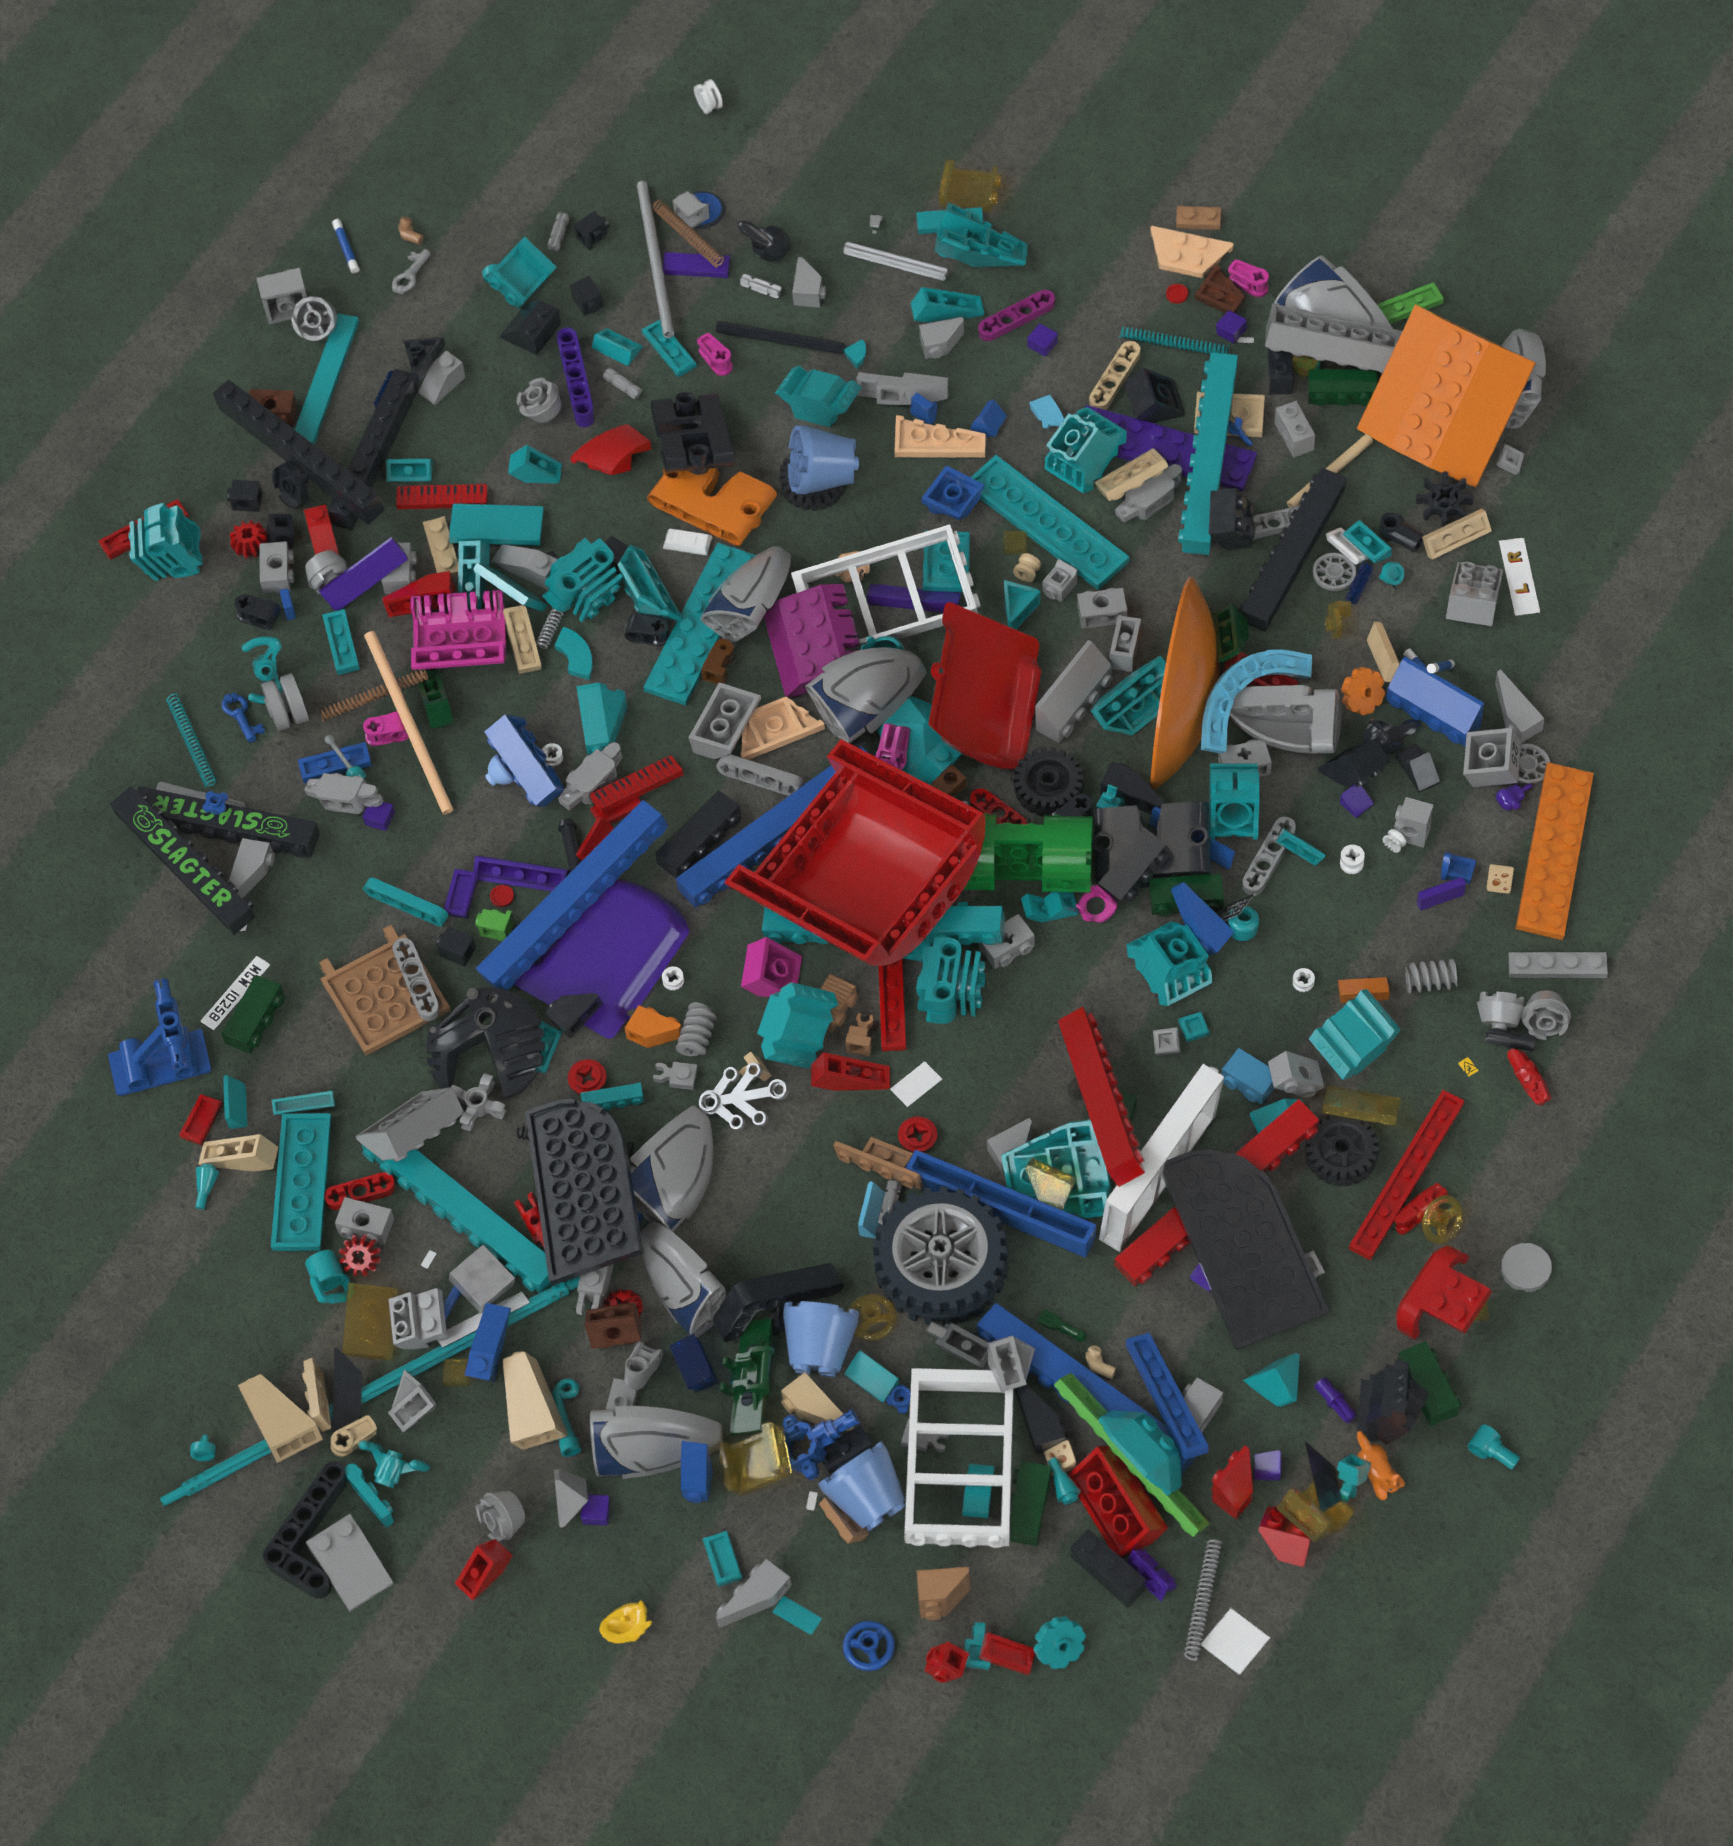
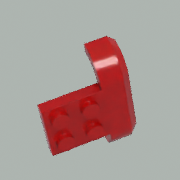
M1447 1245L1437 1249L1430 1256L1397 1308L1396 1323L1399 1332L1416 1340L1420 1334L1419 1320L1423 1312L1466 1334L1492 1294L1490 1288L1452 1269L1457 1263L1466 1264L1469 1259L1466 1253Z

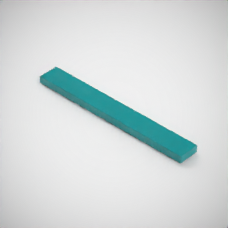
M337 314V325L328 337L295 427L299 434L314 445L359 324V319L355 316Z

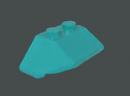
M630 545L619 561L618 569L623 576L622 581L625 585V592L633 599L636 611L644 615L680 621L682 616L643 549Z
M1161 656L1132 672L1096 702L1091 712L1104 730L1132 736L1158 715L1166 662Z
M1112 1410L1098 1419L1110 1440L1141 1474L1156 1487L1161 1488L1163 1493L1169 1496L1182 1486L1180 1450L1175 1446L1174 1441L1160 1430L1153 1418L1143 1412Z

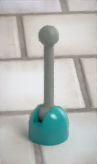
M332 735L325 737V742L332 746L348 768L346 776H359L362 778L367 776L361 767L351 766L335 744Z

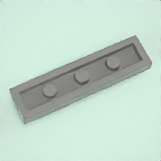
M1509 952L1508 954L1509 978H1607L1608 975L1606 952Z

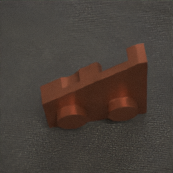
M1215 264L1195 293V300L1224 313L1231 311L1236 314L1245 299L1243 293L1234 286L1229 277L1226 278L1223 275L1220 266Z

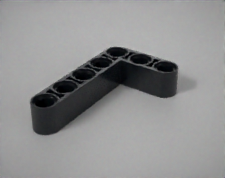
M832 1263L743 1280L731 1288L712 1320L723 1342H730L742 1335L757 1311L781 1307L786 1302L796 1304L801 1301L829 1297L839 1293L844 1288V1284Z
M331 1461L324 1465L263 1552V1559L271 1573L316 1599L325 1598L330 1593V1581L322 1569L298 1556V1553L348 1483L345 1469L337 1461ZM335 1473L341 1474L340 1477H338L335 1480L330 1479V1476H332ZM326 1494L322 1500H315L317 1495ZM303 1515H311L306 1521L300 1520ZM297 1535L293 1541H285L288 1536ZM282 1556L278 1562H271L273 1557ZM296 1568L303 1569L298 1575L291 1574ZM316 1581H324L320 1587H312Z

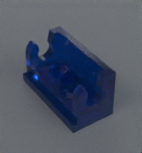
M694 1333L669 1345L689 1390L694 1389L695 1393L719 1384L703 1345Z

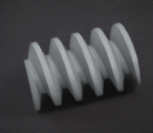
M1449 959L1447 966L1444 960H1439L1438 966H1436L1434 961H1429L1428 968L1423 961L1419 963L1418 969L1415 963L1411 962L1409 969L1405 967L1408 993H1412L1413 986H1416L1419 993H1421L1423 985L1426 986L1428 992H1431L1433 984H1435L1438 991L1441 990L1444 983L1447 990H1450L1452 983H1455L1457 987V970L1454 960Z
M693 1002L689 1004V1010L683 1022L684 1027L681 1029V1036H679L678 1044L676 1045L678 1053L691 1057L706 1054L704 1047L709 1045V1041L706 1038L711 1037L712 1033L710 1030L714 1029L713 1022L717 1019V1016L708 1006Z

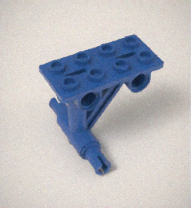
M161 979L163 988L159 980L153 983L157 996L155 1008L159 1026L143 1044L136 1038L126 1039L119 1044V1051L108 1054L117 1096L131 1094L212 1071L203 1031L198 1029L189 1032L185 1026H182L177 1000L171 995L168 979Z

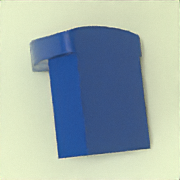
M916 393L911 397L910 413L919 420L924 421L925 424L932 425L937 415V402H930Z
M995 400L988 401L980 415L972 423L970 431L984 433L986 437H995L1007 415Z
M1445 852L1441 879L1454 880L1463 877L1465 883L1470 885L1476 860Z

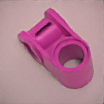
M398 711L382 716L370 717L363 724V730L366 733L365 740L370 746L401 742L409 738Z

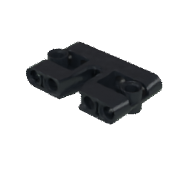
M681 392L675 396V402H672L671 398L651 400L652 419L657 438H660L663 449H660L666 473L690 471L693 474L701 475L707 473L711 468L734 466L733 448L718 394L700 395L695 400L694 394Z
M1193 801L1162 804L1157 825V837L1169 847L1170 851L1168 852L1167 860L1162 865L1158 864L1153 870L1154 874L1151 879L1211 874L1210 846L1212 840L1210 836L1209 803ZM1137 805L1098 808L1094 810V838L1092 844L1095 856V881L1100 882L1145 827L1141 811L1138 810ZM1197 835H1205L1201 843L1194 842V838ZM1110 841L1108 848L1100 849L1102 842Z

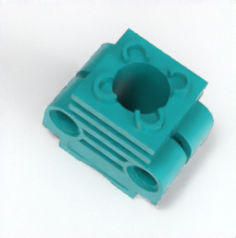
M160 503L147 508L144 511V520L142 518L137 519L138 524L134 521L130 522V532L128 534L131 543L130 559L154 581L159 580V575L162 578H166L167 573L174 578L190 577L200 573L198 566L202 565V554L199 550L201 529L195 521L188 519L184 515L183 510L176 505L169 508L164 503Z
M586 538L581 540L571 553L560 557L552 563L550 568L551 575L546 578L544 583L550 590L543 594L542 597L555 610L560 612H566L576 605L573 614L576 616L582 611L579 618L581 622L585 621L588 617L590 619L594 618L599 613V608L604 604L609 606L616 599L615 594L621 588L620 582L623 576L618 574L613 578L617 570L614 567L609 570L614 558L612 550L600 538L592 544Z
M1210 763L1209 820L1210 836L1212 839L1236 835V837H1253V840H1258L1260 785L1258 763Z
M934 936L933 947L923 946L921 959L923 968L918 977L916 992L919 996L918 1011H927L926 1022L948 1024L956 1017L958 1001H960L961 1015L965 1016L968 1002H970L971 1016L976 1017L977 1008L982 1006L983 996H981L980 991L981 987L985 986L986 973H983L985 961H981V952L976 951L974 966H972L971 951L966 950L965 962L962 965V951L959 941L953 938Z

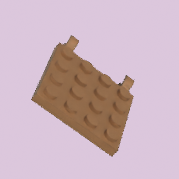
M392 925L383 928L384 936L388 941L387 944L337 970H334L328 958L319 962L322 967L321 970L325 975L320 978L321 982L365 1056L431 1022L420 1018L393 953V944L396 940L407 938V936L404 934L398 937ZM401 947L405 959L409 958L407 949ZM421 961L438 1001L440 1013L437 1018L451 1011L450 1006ZM410 965L406 968V973L415 974L419 968L416 965ZM422 984L417 985L414 988V992L422 994L426 991L427 987ZM423 1001L425 1010L431 1012L432 1008H430L428 1001Z

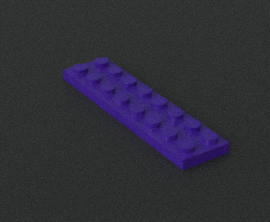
M1085 405L1084 408L1089 407L1127 431L1126 443L1118 445V456L1115 457L1132 461L1154 448L1165 459L1168 467H1171L1173 464L1182 467V476L1188 477V472L1193 473V467H1190L1191 453H1196V449L1193 448V434ZM1226 444L1220 486L1228 489L1237 488L1243 493L1257 458V452Z

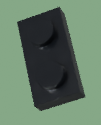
M858 1425L837 1438L835 1443L825 1447L827 1454L822 1462L829 1474H831L869 1448L872 1450L874 1447L863 1427Z

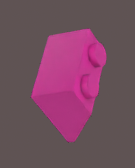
M767 937L747 945L741 987L757 996L770 997L771 994L780 992L782 987L791 982L798 984L802 956Z

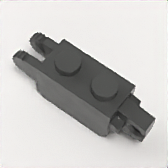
M931 1322L927 1333L937 1338L935 1343L940 1346L942 1351L977 1370H991L988 1365V1342L951 1323L949 1325L946 1323L943 1328Z

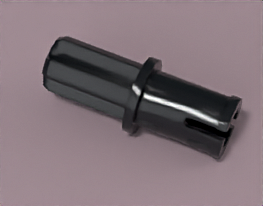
M1488 1029L1485 1042L1507 1046L1508 1049L1512 1047L1533 1052L1535 1036L1514 1033V1030L1506 1032Z

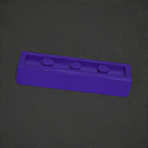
M391 537L319 590V592L335 611H339L406 562L408 557L404 549Z
M870 583L866 595L868 605L915 610L908 587ZM916 588L923 611L943 613L947 602H952L956 605L960 604L961 593L922 591V589Z
M475 856L473 872L478 873V880L551 892L570 874L569 869L485 856Z

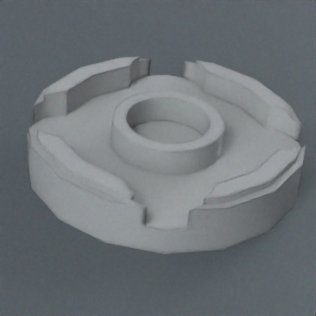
M1520 1243L1512 1246L1505 1252L1501 1262V1274L1505 1282L1513 1289L1525 1290V1292L1541 1289L1548 1282L1552 1272V1262L1548 1254L1541 1247L1532 1243Z

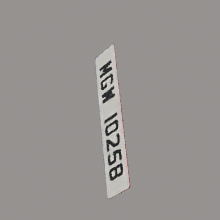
M256 956L203 1017L201 1022L215 1030L243 997L254 976H261L270 964Z

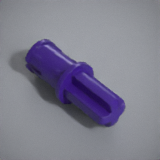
M1327 1377L1320 1379L1315 1384L1314 1388L1325 1399L1328 1408H1333L1344 1422L1350 1423L1356 1418L1357 1415L1343 1399L1344 1394L1339 1393Z

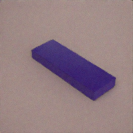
M665 252L663 274L728 278L731 260L730 256L721 255L724 257V261L716 268L702 254Z

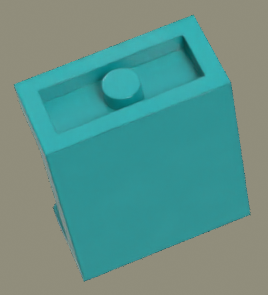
M524 237L493 269L486 279L493 289L500 291L505 296L506 301L510 305L519 308L557 267Z

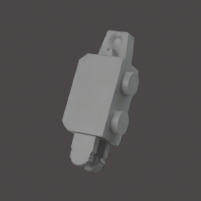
M1173 464L1171 467L1166 468L1161 475L1145 480L1142 486L1126 491L1125 500L1115 509L1116 516L1125 523L1136 516L1139 519L1147 520L1174 500V488L1178 484L1180 485L1182 481V467Z
M613 742L608 744L602 751L596 749L592 754L587 755L583 763L567 776V787L559 796V803L568 810H571L581 801L584 804H593L590 799V793L613 783L617 779L616 767L623 758L622 753H620V745Z
M323 773L321 779H309L304 789L308 796L319 799L325 810L359 814L364 810L365 806H374L375 808L382 805L384 801L383 797L378 794V789L375 785L367 784L364 778L359 776L349 777L338 773Z
M614 1264L580 1276L577 1289L579 1295L576 1306L577 1314H583L586 1301L593 1302L591 1309L600 1308L601 1303L604 1304Z

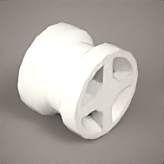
M1348 845L1342 849L1340 866L1344 872L1356 874L1363 869L1365 853L1360 846Z

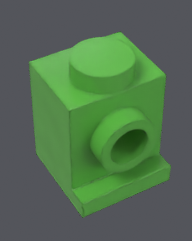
M483 909L482 913H478L475 925L478 927L480 936L503 941L511 933L514 918L512 911L507 910L506 914H503L496 909Z

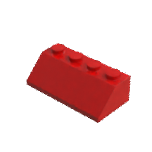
M1109 1445L1097 1446L1068 1474L1081 1490L1078 1497L1106 1543L1122 1559L1131 1555L1133 1550L1137 1551L1152 1544L1168 1529L1138 1478L1129 1471L1124 1461L1111 1451Z

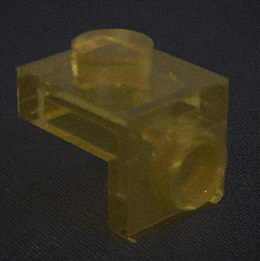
M1337 601L1328 604L1325 627L1326 631H1331L1332 639L1342 638L1343 625L1341 618L1351 617V601Z

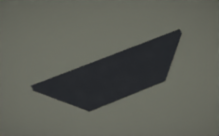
M334 1348L333 1433L361 1419L362 1372L339 1348Z
M1305 1442L1320 1511L1324 1512L1342 1501L1335 1468L1309 1443Z

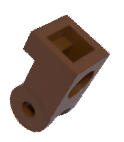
M720 639L715 642L701 668L702 680L716 685L718 683H726V667L734 661V647L730 640Z
M951 764L932 782L931 786L953 797L958 791H962L967 786V778Z

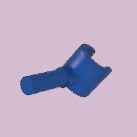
M1239 417L1235 418V423L1229 420L1228 432L1238 435L1248 446H1251L1253 444L1252 441L1242 430L1243 420Z

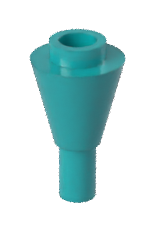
M202 1164L201 1167H196L198 1193L196 1209L205 1210L207 1196L210 1194L220 1174L214 1165Z
M1057 1457L1048 1460L1054 1475L1053 1479L1058 1503L1064 1502L1065 1505L1075 1502L1081 1490L1066 1472L1062 1470Z

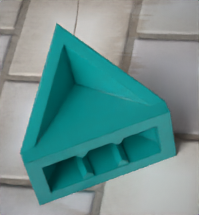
M1004 580L1007 626L1016 630L1041 603L1040 591Z
M1294 1353L1278 1359L1243 1381L1277 1407L1296 1402L1300 1354Z

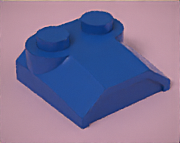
M946 465L921 499L922 503L927 505L931 513H943L952 518L962 520L968 516L977 504L985 486Z

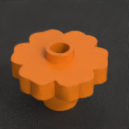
M1360 667L1352 671V677L1345 678L1341 691L1344 694L1342 702L1347 710L1364 716L1373 713L1375 706L1381 705L1385 690L1381 688L1384 680L1380 673L1366 667Z

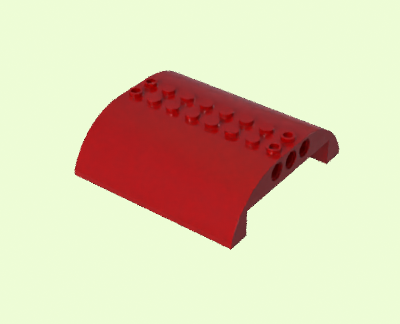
M840 739L827 755L830 764L835 770V774L755 872L739 864L724 883L728 887L865 963L873 966H884L892 964L911 953L927 937L961 894L972 876L982 851L985 836V815L983 812Z

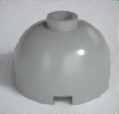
M312 296L302 299L294 307L291 321L294 330L300 337L310 341L325 339L334 331L337 325V314L329 301L322 297Z

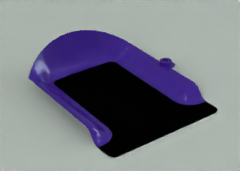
M617 878L614 884L607 888L598 900L565 931L563 936L558 938L548 948L547 952L540 956V960L534 962L530 969L524 972L514 984L548 1005L554 1000H558L561 996L596 993L603 1002V1005L584 1026L610 1039L617 1034L624 1022L631 1018L628 1016L627 1011L637 1008L638 1005L641 1006L689 934V928L679 910L665 897L640 884Z

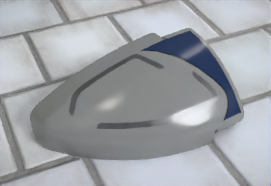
M886 647L870 648L847 654L830 662L822 668L824 673H821L805 687L829 730L839 739L851 743L866 732L864 727H866L868 732L873 733L892 716L918 687L927 670L921 659L910 651Z
M617 1406L616 1414L614 1409L591 1410L592 1452L596 1477L622 1475L623 1479L670 1471L681 1467L682 1441L708 1444L709 1454L720 1449L723 1443V1429L719 1422L692 1413L647 1406Z

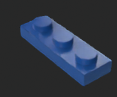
M366 742L340 749L351 766L355 765L361 768L372 766ZM335 750L298 759L303 783H307L309 779H321L323 773L343 774L348 769Z

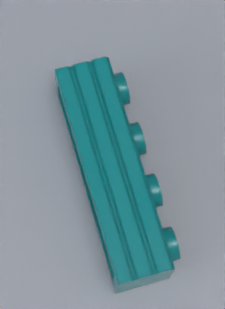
M641 1082L581 1093L582 1102L594 1103L605 1111L613 1107L623 1108L626 1105H639L644 1102Z
M333 1091L272 1100L274 1115L336 1106Z

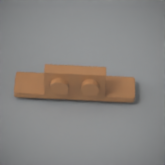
M873 1137L869 1139L863 1151L835 1141L833 1145L837 1157L845 1163L852 1162L865 1171L869 1172L872 1170L879 1173L885 1179L898 1180L908 1188L915 1187L921 1190L924 1186L918 1173L906 1169L913 1155L911 1152Z

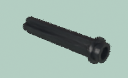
M567 818L559 822L558 831L562 834L571 873L582 860L576 856L579 850L575 832L577 825L572 819Z

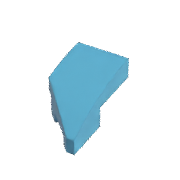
M1050 395L1029 402L1031 411L1038 420L1042 421L1043 428L1060 426L1064 421L1062 413Z

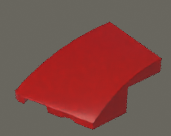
M625 424L608 430L584 444L571 456V462L574 464L577 462L587 463L588 468L599 470L609 475L631 471V454L651 450V441L630 425Z

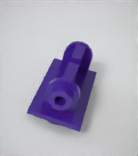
M1146 1550L1132 1551L1127 1563L1146 1579V1588L1161 1602L1167 1591L1171 1592L1176 1588L1175 1579L1163 1568L1155 1571L1154 1569L1158 1566V1563Z

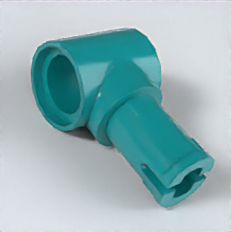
M1485 1424L1480 1426L1467 1444L1468 1449L1479 1458L1486 1459L1489 1457L1492 1459L1493 1457L1511 1470H1513L1520 1459V1456L1502 1445L1499 1433Z

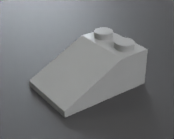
M350 1514L306 1541L311 1554L321 1569L327 1574L330 1583L349 1612L394 1584Z

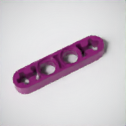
M1049 290L1038 291L982 320L978 325L979 337L985 341H992L1049 312L1055 306L1054 294ZM1022 308H1030L1032 312L1023 314L1020 310ZM1005 317L1013 319L1009 324L1001 322Z

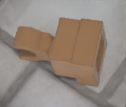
M858 1013L856 1016L858 1027L850 1026L845 1041L846 1053L870 1056L872 1042L871 1037H868V1029L873 1026V1015H870L867 1022H862L861 1013Z

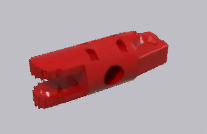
M1515 1048L1509 1049L1507 1058L1514 1069V1074L1536 1105L1542 1106L1552 1098L1545 1080L1534 1062L1529 1059L1525 1052Z
M1435 1183L1409 1202L1394 1216L1398 1234H1406L1435 1211L1447 1198V1190L1439 1183Z
M531 1192L527 1195L534 1208L526 1212L524 1204L519 1199L514 1204L535 1244L541 1242L544 1247L538 1200L534 1192Z

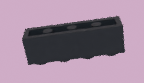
M718 790L655 852L657 865L675 878L687 871L699 859H703L715 843H719L724 838L725 833L730 827L733 828L739 823L741 819L740 805Z

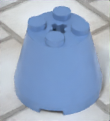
M795 426L793 428L789 441L791 452L790 464H788V477L792 492L805 495L846 484H853L854 470L859 468V458L854 455L856 449L855 439L808 426Z
M801 1301L798 1306H792L791 1302H786L784 1304L783 1316L789 1364L793 1367L795 1373L803 1374L805 1372L807 1375H810V1371H818L822 1377L835 1378V1374L841 1370L857 1328L859 1311L849 1309V1313L843 1312L844 1309L838 1307V1305Z
M882 1441L876 1444L872 1450L869 1448L843 1465L830 1476V1479L827 1477L818 1484L822 1492L862 1529L866 1527L868 1531L884 1521L882 1516L885 1514L891 1517L905 1507L903 1503L905 1497L889 1452Z

